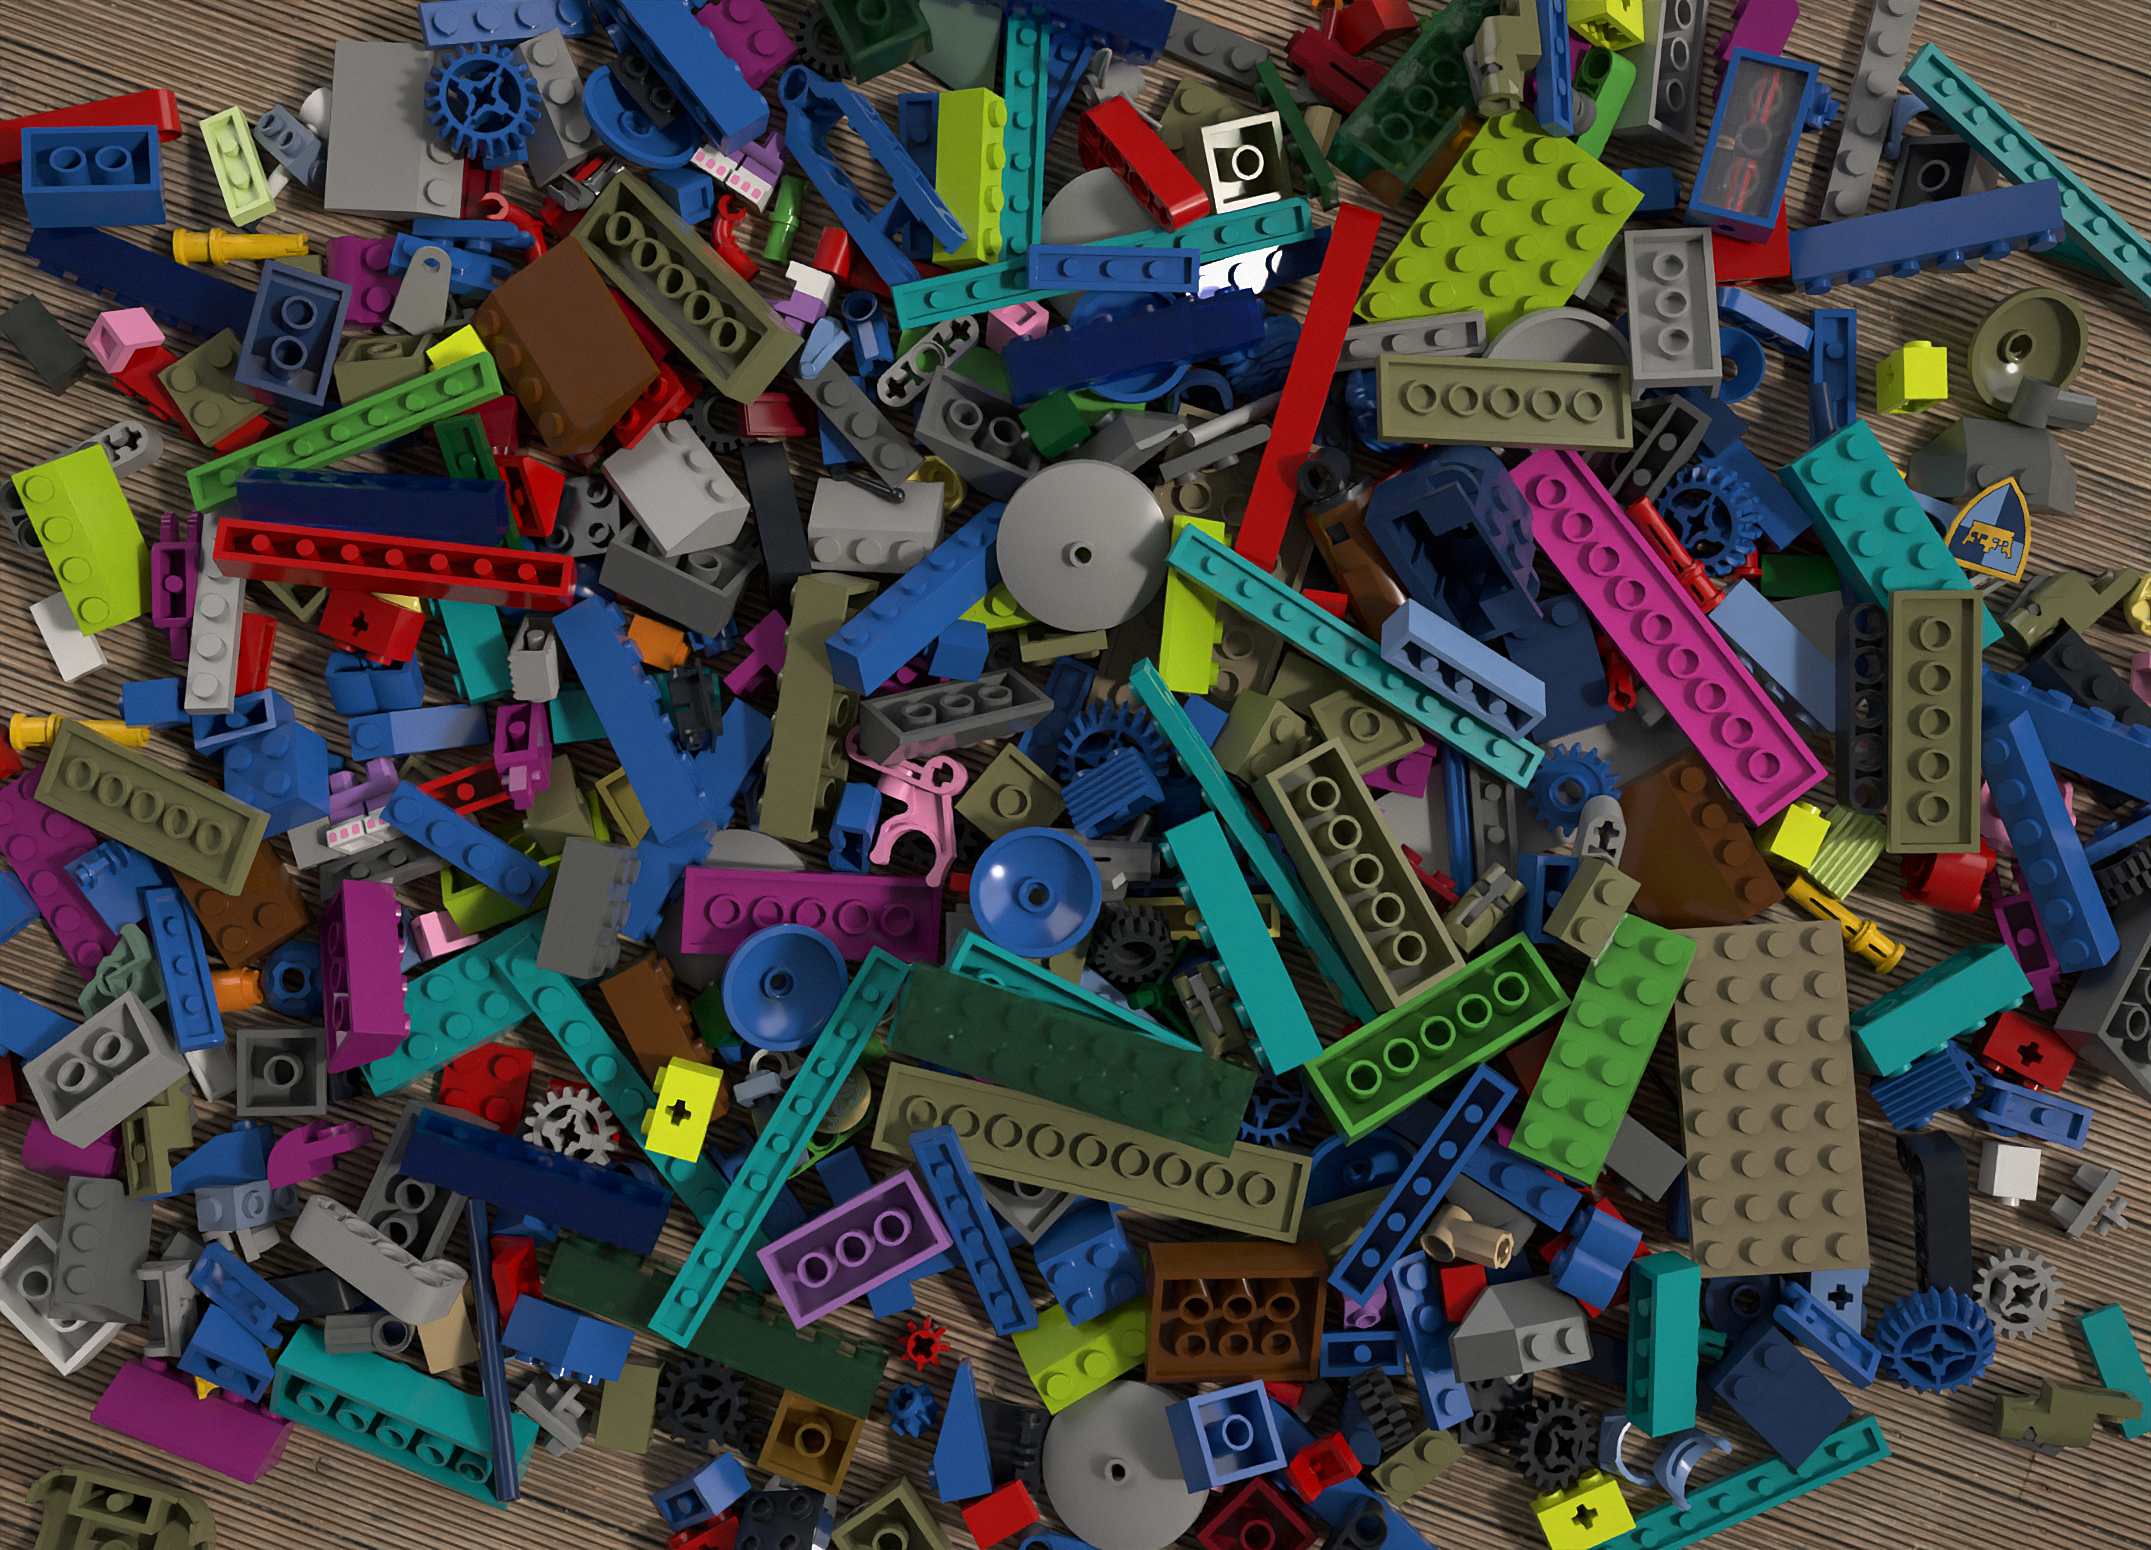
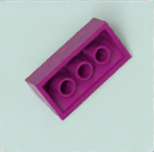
M343 879L318 921L327 1073H338L392 1056L402 1040L408 1038L411 1020L410 1015L404 1013L403 1001L407 993V978L405 975H401L400 965L404 955V940L398 937L397 928L401 917V904L399 901H395L394 884Z
M143 1353L125 1362L89 1418L92 1421L249 1485L279 1464L296 1423L269 1411L270 1400L255 1403L222 1387L212 1389L207 1393L205 1399L199 1400L191 1373L170 1365V1360L165 1356L147 1357Z

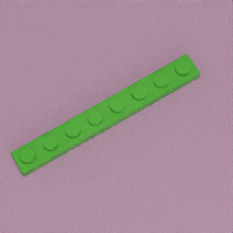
M485 351L187 471L186 475L196 511L203 514L211 513L433 424L438 419L448 418L503 396L493 356Z

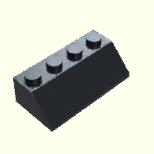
M2073 628L2057 631L2058 633L2041 642L2011 672L2028 679L2032 687L2044 692H2048L2050 689L2060 691L2073 699L2072 703L2088 710L2090 707L2104 709L2115 716V721L2131 727L2132 724H2140L2151 729V708ZM2072 771L2110 811H2114L2135 797Z

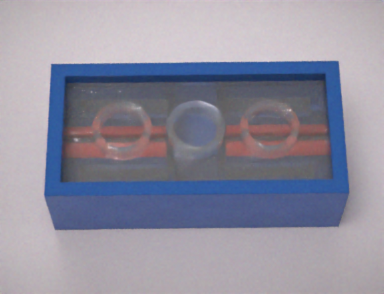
M1737 46L1734 47L1726 69L1682 225L1694 228L1711 227V232L1766 245L1774 230L1820 66Z

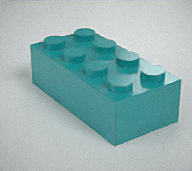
M1974 942L1849 1015L1853 1064L1859 1071L1882 1077L1887 1076L1888 1078L1897 1077L1908 1071L1912 1067L1910 1062L1922 1054L1928 1057L1943 1051L1949 1046L1947 1040L1961 1032L1962 1035H1967L1982 1028L1986 1024L1984 1018L1996 1011L2005 1013L2018 1007L2023 1003L2021 997L2032 991L2033 988L2007 944Z

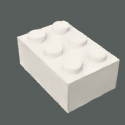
M57 1215L35 1223L0 1258V1311L66 1376L86 1366L128 1323L47 1319L60 1217Z

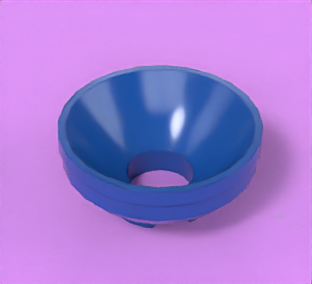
M1736 327L1719 328L1721 358H1729L1737 366V374L1732 380L1721 381L1718 396L1726 405L1740 402L1749 397L1758 388L1765 374L1766 361L1760 343L1754 336Z
M304 940L289 942L277 948L265 961L261 973L262 991L270 1005L280 1013L292 1017H307L323 1011L319 944ZM291 967L300 969L305 977L303 988L296 993L286 990L282 982L284 972Z

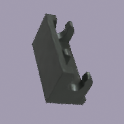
M33 293L0 316V329L59 397L91 370L86 364L90 360L88 356Z

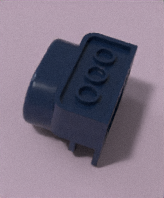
M1433 444L1415 458L1409 471L1376 485L1364 525L1417 603L1480 643L1543 619V613L1534 601L1539 594L1540 580L1532 567L1536 549L1533 544L1531 520L1533 521V513L1507 469L1493 452L1479 445Z

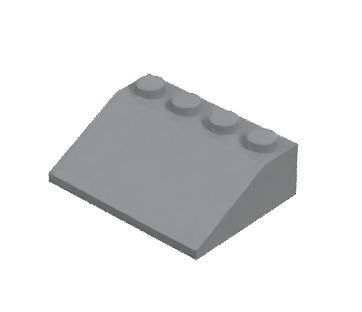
M335 42L323 210L413 223L414 219H460L465 145L463 144L460 151L454 153L451 150L453 136L445 141H440L437 138V133L444 125L437 127L429 126L428 117L434 111L424 109L423 105L424 99L432 97L424 91L425 82L435 81L430 75L431 67L439 66L445 69L441 62V56L444 53L458 60L456 49L426 51L424 43ZM466 50L467 54L470 55L471 51ZM470 73L461 76L459 79L462 80L464 77L469 79ZM449 90L446 96L448 108L454 118L462 124L467 108L457 99V94Z

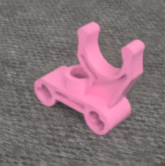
M857 725L850 730L846 737L845 746L849 756L862 764L882 771L876 788L884 794L906 802L908 805V809L904 814L893 816L881 826L877 844L870 853L871 861L880 865L888 864L891 848L897 838L906 832L921 831L930 837L935 845L937 855L935 865L926 877V883L935 888L944 887L947 873L957 857L952 798L959 796L967 788L969 781L968 771L964 765L947 756L933 757L926 763L924 768L906 760L895 766H879L860 749V725ZM952 768L953 780L951 783L943 782L940 787L938 783L939 773L941 771L948 772Z

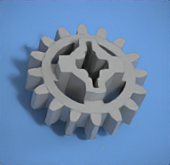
M572 1085L564 1087L562 1098L556 1090L548 1092L549 1104L543 1101L535 1102L533 1106L539 1115L529 1116L525 1119V1123L534 1127L533 1132L523 1136L524 1141L534 1142L535 1145L527 1155L529 1158L540 1155L543 1159L538 1166L540 1171L549 1166L554 1167V1179L561 1178L565 1171H568L571 1181H576L580 1178L581 1169L590 1177L597 1173L594 1162L603 1166L609 1163L610 1159L604 1153L605 1150H615L618 1147V1143L610 1139L611 1134L620 1131V1126L609 1124L608 1119L614 1115V1112L611 1109L604 1111L601 1108L604 1103L601 1096L594 1100L589 1099L590 1088L588 1087L583 1088L578 1096L575 1095ZM571 1104L566 1117H550L551 1113L558 1107ZM589 1113L596 1119L599 1130L593 1128L588 1118ZM574 1123V1132L580 1134V1138L570 1143L568 1141L569 1134L564 1132L563 1129ZM545 1136L550 1138L555 1148L554 1153L549 1149ZM578 1149L594 1150L588 1158L572 1161Z
M2015 1245L2013 1252L2009 1248L1998 1246L1997 1258L1986 1252L1982 1254L1986 1265L1983 1268L1972 1265V1271L1978 1277L1976 1281H1973L1975 1295L1971 1300L1972 1303L1978 1302L1984 1309L1985 1315L1992 1322L1993 1334L1997 1335L2001 1332L2003 1337L2014 1341L2017 1333L2020 1337L2031 1340L2032 1328L2046 1333L2048 1330L2043 1321L2046 1318L2057 1321L2059 1316L2052 1311L2053 1305L2064 1304V1299L2055 1295V1290L2064 1286L2063 1282L2050 1278L2057 1268L2047 1262L2042 1264L2044 1259L2042 1254L2035 1251L2028 1254V1249ZM2022 1265L2029 1269L2026 1271L2021 1269L2015 1273L2010 1271L2008 1267ZM2012 1313H2016L2021 1317L2017 1320H2006L2001 1318V1316L2003 1315L2008 1317Z

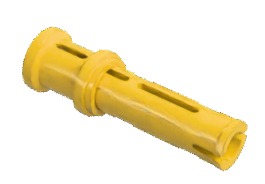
M176 228L173 234V252L179 266H188L190 262H213L215 266H223L229 260H263L309 256V244H303V242L308 241L306 233L227 234L221 228H212L210 232H187L184 228Z
M15 713L10 723L11 745L14 750H25L27 746L49 747L52 750L63 719H68L66 716H62V714L52 713L49 718L27 717L25 713ZM73 720L127 746L141 748L148 746V742L144 740H149L150 730L127 727L125 721Z
M1801 872L1796 873L1782 891L1783 894L1788 895L1820 921L1841 919L1842 938L1845 940L1844 945L1847 946L1846 949L1851 953L1858 952L1876 966L1875 972L1881 976L1888 973L1897 964L1906 950V946L1898 942L1895 944L1876 929L1877 924L1872 920L1864 919L1861 921L1834 898L1805 878ZM1811 898L1815 899L1817 902H1819L1821 905H1823L1826 909H1828V910H1829L1830 912H1832L1835 916H1837V918L1834 917L1832 914H1830L1828 911H1826L1824 908H1822L1819 904H1817V903H1816L1815 901H1813Z

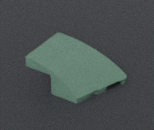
M919 0L915 65L931 76L935 75L953 91L985 87L995 93L1005 0Z
M127 924L120 931L123 936L110 956L103 958L96 970L95 978L86 985L78 998V1002L88 1021L127 991H131L175 1040L154 944L135 924Z

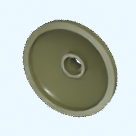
M2046 287L2022 289L2006 296L1995 304L1980 321L1969 345L1967 371L1970 383L1976 394L1988 405L1998 410L2009 412L2023 375L2043 379L2063 389H2067L2079 373L2088 347V326L2081 308L2068 295ZM2015 339L2014 344L2010 347L2011 342Z

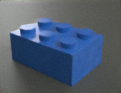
M157 125L21 128L22 195L31 228L166 225L164 160Z

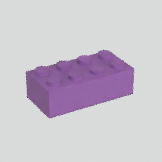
M913 1163L768 1242L756 1251V1254L798 1330L949 1248L954 1241L928 1185L916 1163Z

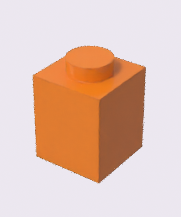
M635 614L627 638H632L639 646L644 656V661L642 662L667 672L678 668V666L683 668L688 661L692 648L691 644L687 643L689 639L687 633Z

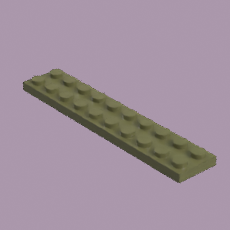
M890 1062L870 1147L872 1149L915 1158L909 1145L910 1133L952 1124L974 1172L1296 1243L1313 1160L1312 1157L1167 1124L1162 1128L1145 1119Z

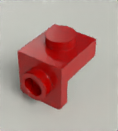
M1337 1431L1302 1445L1287 1462V1467H1284V1471L1292 1486L1297 1490L1304 1503L1307 1504L1313 1502L1323 1489L1356 1477L1363 1467L1341 1432Z

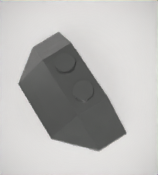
M1678 394L1631 402L1633 448L1629 452L1585 451L1581 456L1623 512L1630 504L1644 495L1649 497L1652 505L1658 502L1656 498L1666 490L1665 485L1676 477L1678 470L1683 468L1688 462L1712 421L1711 417Z
M1124 408L1115 415L1110 410L1091 425L1095 431L1083 441L1081 440L1060 454L1062 457L1058 459L1057 463L1080 459L1097 460L1116 465L1132 473L1185 433L1189 428L1190 422L1183 415Z
M1962 417L1908 458L1906 485L1910 490L1947 504L1965 506L1968 501L1987 487L2013 476L2025 498L2028 513L2071 518L2074 517L2078 475L2047 426L2045 428H2036L2021 423Z
M1553 1274L1484 1287L1466 1312L1459 1328H1455L1448 1338L1456 1383L1525 1374L1591 1360L1595 1354L1586 1311L1573 1295L1551 1283Z

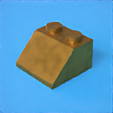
M792 1374L786 1385L756 1467L837 1497L872 1404Z

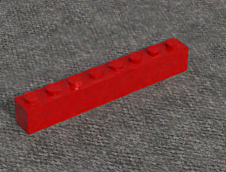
M219 517L212 555L213 561L222 575L226 577L561 613L573 607L578 576L574 556L222 517Z

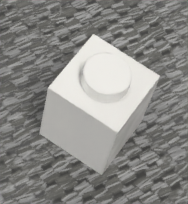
M1983 1140L1978 1190L1993 1195L1992 1202L2003 1205L2019 1206L2020 1199L2036 1201L2041 1149L2023 1144Z

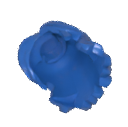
M1289 315L1261 317V319H1257L1256 323H1247L1233 331L1227 327L1223 330L1222 336L1218 340L1220 347L1217 348L1216 353L1220 355V365H1230L1224 372L1225 378H1231L1229 385L1233 386L1232 391L1234 393L1247 394L1249 400L1254 402L1259 400L1269 390L1285 386L1302 331L1301 325L1295 317Z
M1356 369L1349 373L1344 386V396L1346 404L1351 408L1348 412L1352 417L1353 431L1361 445L1375 455L1385 457L1400 456L1403 452L1406 453L1412 450L1416 443L1378 442L1376 370L1368 369L1362 374L1361 369Z

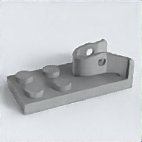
M1711 227L1624 231L1623 252L1632 378L1630 387L1631 402H1636L1646 388L1697 386L1708 398L1717 399L1723 374Z

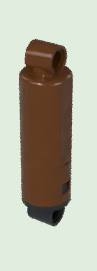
M1322 447L1314 452L1297 471L1296 481L1298 488L1303 495L1310 499L1298 511L1340 593L1348 595L1346 605L1360 633L1381 646L1382 624L1409 598L1412 600L1414 598L1364 525L1375 489L1369 475L1363 474L1348 479L1351 466L1344 452L1335 447ZM1317 466L1327 470L1331 480L1323 479L1317 472Z

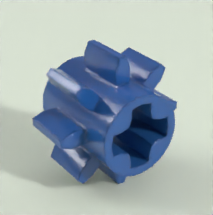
M1820 82L1815 83L1802 133H1820L1822 126L1829 127L1830 122L1835 121L1840 101L1830 100L1833 92L1830 86Z
M734 615L714 639L697 634L692 630L687 632L693 651L698 653L704 650L708 660L723 656L737 649L733 639L742 636Z
M910 1382L896 1388L888 1399V1408L884 1410V1414L891 1420L889 1426L899 1436L904 1435L908 1431L914 1438L929 1431L936 1421V1412L940 1410V1406L933 1399L935 1394L924 1383L917 1389Z

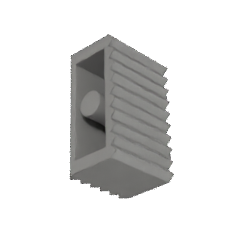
M526 613L522 617L507 660L510 661L508 665L511 669L509 675L512 676L510 682L513 683L512 690L514 691L513 697L515 699L541 703L557 698L556 694L558 689H560L559 685H561L565 668H567L566 664L568 659H570L551 620L561 613Z

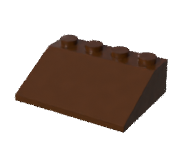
M568 236L492 291L470 318L471 323L553 455L590 453L661 373L575 236Z
M1692 746L1683 749L1615 788L1622 791L1620 798L1616 801L1621 807L1626 825V838L1617 870L1641 884L1632 902L1643 920L1668 930L1733 926L1786 898L1716 776ZM1602 828L1598 829L1599 834L1603 835Z
M1285 1241L1148 1243L1145 1275L1146 1384L1253 1382L1261 1379L1263 1381L1317 1380L1327 1296V1280L1329 1277V1267L1319 1241H1296L1295 1244Z

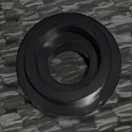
M1005 634L990 638L988 640L989 652L984 663L985 668L989 672L1010 667L1018 671L1023 663L1020 643L1014 637ZM1001 648L1008 649L1011 653L1010 660L1004 664L998 663L995 660V653Z

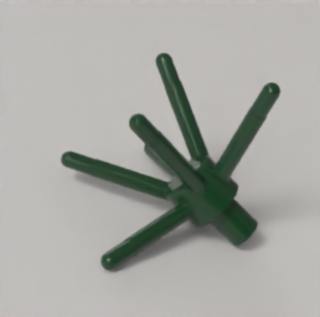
M1183 936L1180 941L1172 943L1173 959L1171 963L1166 962L1167 969L1163 972L1156 970V977L1141 984L1129 979L1128 982H1121V984L1135 991V993L1127 996V1004L1131 1010L1136 1011L1145 1008L1148 1011H1154L1159 1009L1184 1038L1201 1047L1198 1039L1174 1013L1186 1014L1187 1012L1183 1005L1172 1001L1173 997H1178L1179 995L1176 988H1172L1167 980L1189 943V937Z

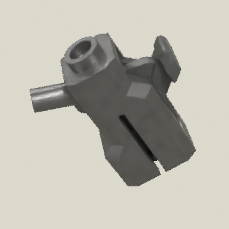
M1145 813L1136 816L1127 836H1119L1114 841L1089 840L1086 836L1078 833L1076 829L1050 828L1071 836L1091 855L1101 879V903L1113 915L1116 914V907L1123 905L1124 911L1130 910L1123 903L1128 885L1151 886V878L1160 877L1161 852H1152V843L1143 842L1154 820Z

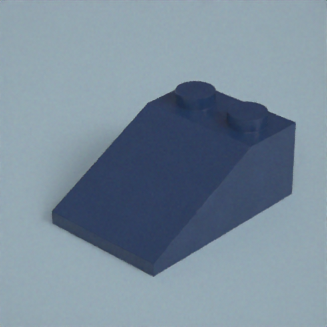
M266 259L229 393L317 418L324 404L353 286Z
M1573 592L1536 603L1543 613L1542 620L1497 637L1504 658L1545 683L1546 717L1530 730L1535 746L1617 720L1615 710L1608 703L1609 688L1590 622L1583 604Z
M1758 1317L1722 1355L1721 1360H1718L1701 1377L1720 1398L1796 1470L1855 1408L1783 1334L1761 1317Z

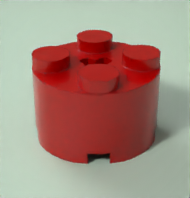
M1980 833V853H1904L1900 874L1907 875V887L1899 885L1900 894L1906 901L1951 914L1959 915L1963 912L1972 914L1980 904V888L1984 876L1989 874L1995 865L1996 851L1988 848L1986 838Z

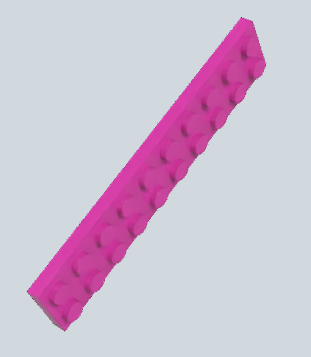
M1539 449L1508 472L1532 510L1533 521L1531 520L1534 543L1754 827L1764 823L1829 775L1576 451Z

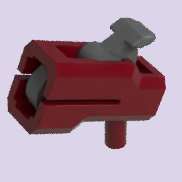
M1327 7L1324 8L1319 32L1311 26L1304 33L1297 30L1284 48V52L1288 54L1286 66L1301 76L1297 90H1289L1288 92L1298 110L1315 105L1331 108L1338 114H1341L1342 119L1365 134L1378 117V111L1383 110L1398 89L1401 79L1373 59L1358 61L1344 51L1340 43L1334 38L1341 12Z

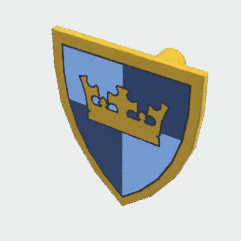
M2013 476L1987 487L1968 501L1953 519L1943 541L1959 566L2019 584L2031 544V522L2025 498Z

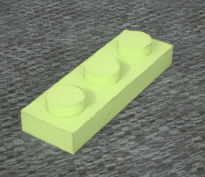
M234 106L200 121L199 124L230 218L237 227L277 211L248 123L240 108Z

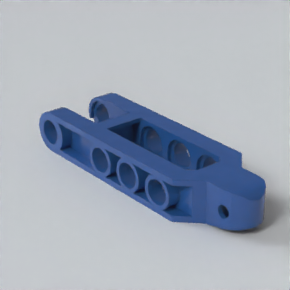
M804 65L791 66L785 71L778 84L779 99L788 112L784 143L889 287L923 280L893 236L915 216L919 222L927 225L934 236L945 245L943 250L953 255L968 240L966 231L864 94L853 90L850 92L848 87L842 82H829L825 77ZM843 116L849 119L847 123L849 128L860 134L871 149L869 153L871 158L882 164L893 179L891 185L897 194L877 215L826 146L827 133Z

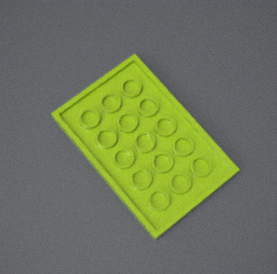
M1519 104L1520 109L1516 112L1504 116H1489L1357 300L1353 311L1368 322L1375 323L1483 309L1488 347L1494 338L1516 319L1536 310L1549 307H1563L1645 195L1566 137L1556 138L1538 125L1534 114ZM1482 354V355H1474V356H1465V357H1467V358H1482L1483 354Z

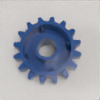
M1576 742L1569 751H1567L1563 743L1558 744L1554 748V756L1546 750L1541 764L1538 765L1533 775L1536 779H1531L1526 790L1534 792V795L1526 801V805L1538 806L1540 810L1534 817L1536 822L1546 817L1550 821L1547 831L1552 832L1558 826H1562L1564 837L1568 838L1573 834L1575 828H1578L1582 809L1587 801L1599 795H1607L1618 800L1622 791L1614 789V783L1620 776L1618 773L1611 774L1608 769L1612 762L1610 758L1602 761L1597 757L1598 749L1596 747L1589 752L1583 751L1580 742ZM1565 781L1577 783L1581 788L1582 797L1575 798L1570 796L1565 790Z

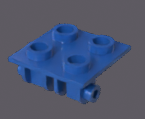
M111 838L63 868L115 936L120 934L123 926L136 924L147 917L143 900L145 891L179 886L165 863L114 838Z

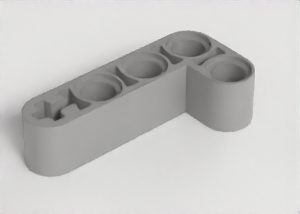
M126 420L42 463L102 443L119 481L158 460L163 453L164 443L157 431L137 421ZM9 479L0 486V510L18 545L28 553L47 558L43 547L39 546L38 536L25 508L22 510L20 508V496L12 479Z
M1599 795L1585 803L1571 856L1579 857L1578 869L1587 855L1590 857L1603 858L1601 861L1618 869L1626 838V825L1621 807L1614 798L1607 795ZM1598 827H1602L1603 835L1599 834ZM1558 943L1561 953L1567 959L1590 963L1592 958L1566 944Z
M319 1194L310 1196L290 1234L292 1241L395 1317L412 1325H423L446 1317L468 1279L466 1271L451 1261L434 1259L422 1263L342 1204L327 1196Z

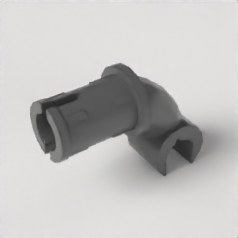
M610 156L601 168L587 181L582 179L578 183L568 174L561 173L564 178L563 189L558 191L549 185L548 195L567 211L588 209L592 207L620 169L628 174L630 173L619 160L616 162V158Z

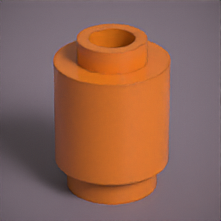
M242 967L210 971L219 1013L251 1009L254 1004L262 1003L264 993L261 986V973L258 970L250 971L249 968Z

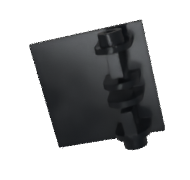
M637 46L607 63L610 71L659 130L688 112Z
M603 473L565 479L553 532L548 537H539L540 552L574 556V559L599 555V561L604 563L609 542L621 531V505L619 494Z
M1534 1372L1523 1374L1512 1384H1497L1494 1378L1465 1382V1389L1474 1416L1453 1425V1429L1457 1431L1458 1443L1472 1444L1513 1441L1508 1437L1510 1433L1518 1432L1519 1426L1514 1422L1515 1417L1524 1419L1527 1415L1524 1405L1526 1403L1532 1405Z
M979 1399L995 1480L994 1486L1021 1479L1028 1494L1038 1496L1043 1448L1048 1431L1050 1411Z
M817 1489L749 1492L733 1550H812L826 1493Z

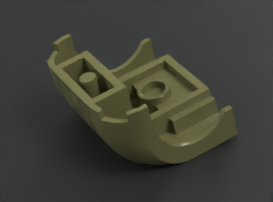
M76 1463L51 1470L40 1479L34 1481L25 1499V1503L28 1504L39 1500L43 1501L41 1529L33 1550H215L217 1536L214 1516L207 1503L198 1496L178 1487L98 1466Z

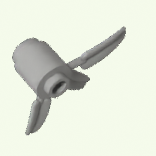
M1109 48L1099 50L1092 61V73L1085 76L1087 85L1081 87L1083 97L1089 109L1120 95L1128 101L1155 133L1160 131L1162 125L1146 115L1134 104L1133 100L1139 98L1138 93L1146 90L1144 78L1135 60L1132 58L1124 62L1123 59H1120L1110 64L1112 50Z

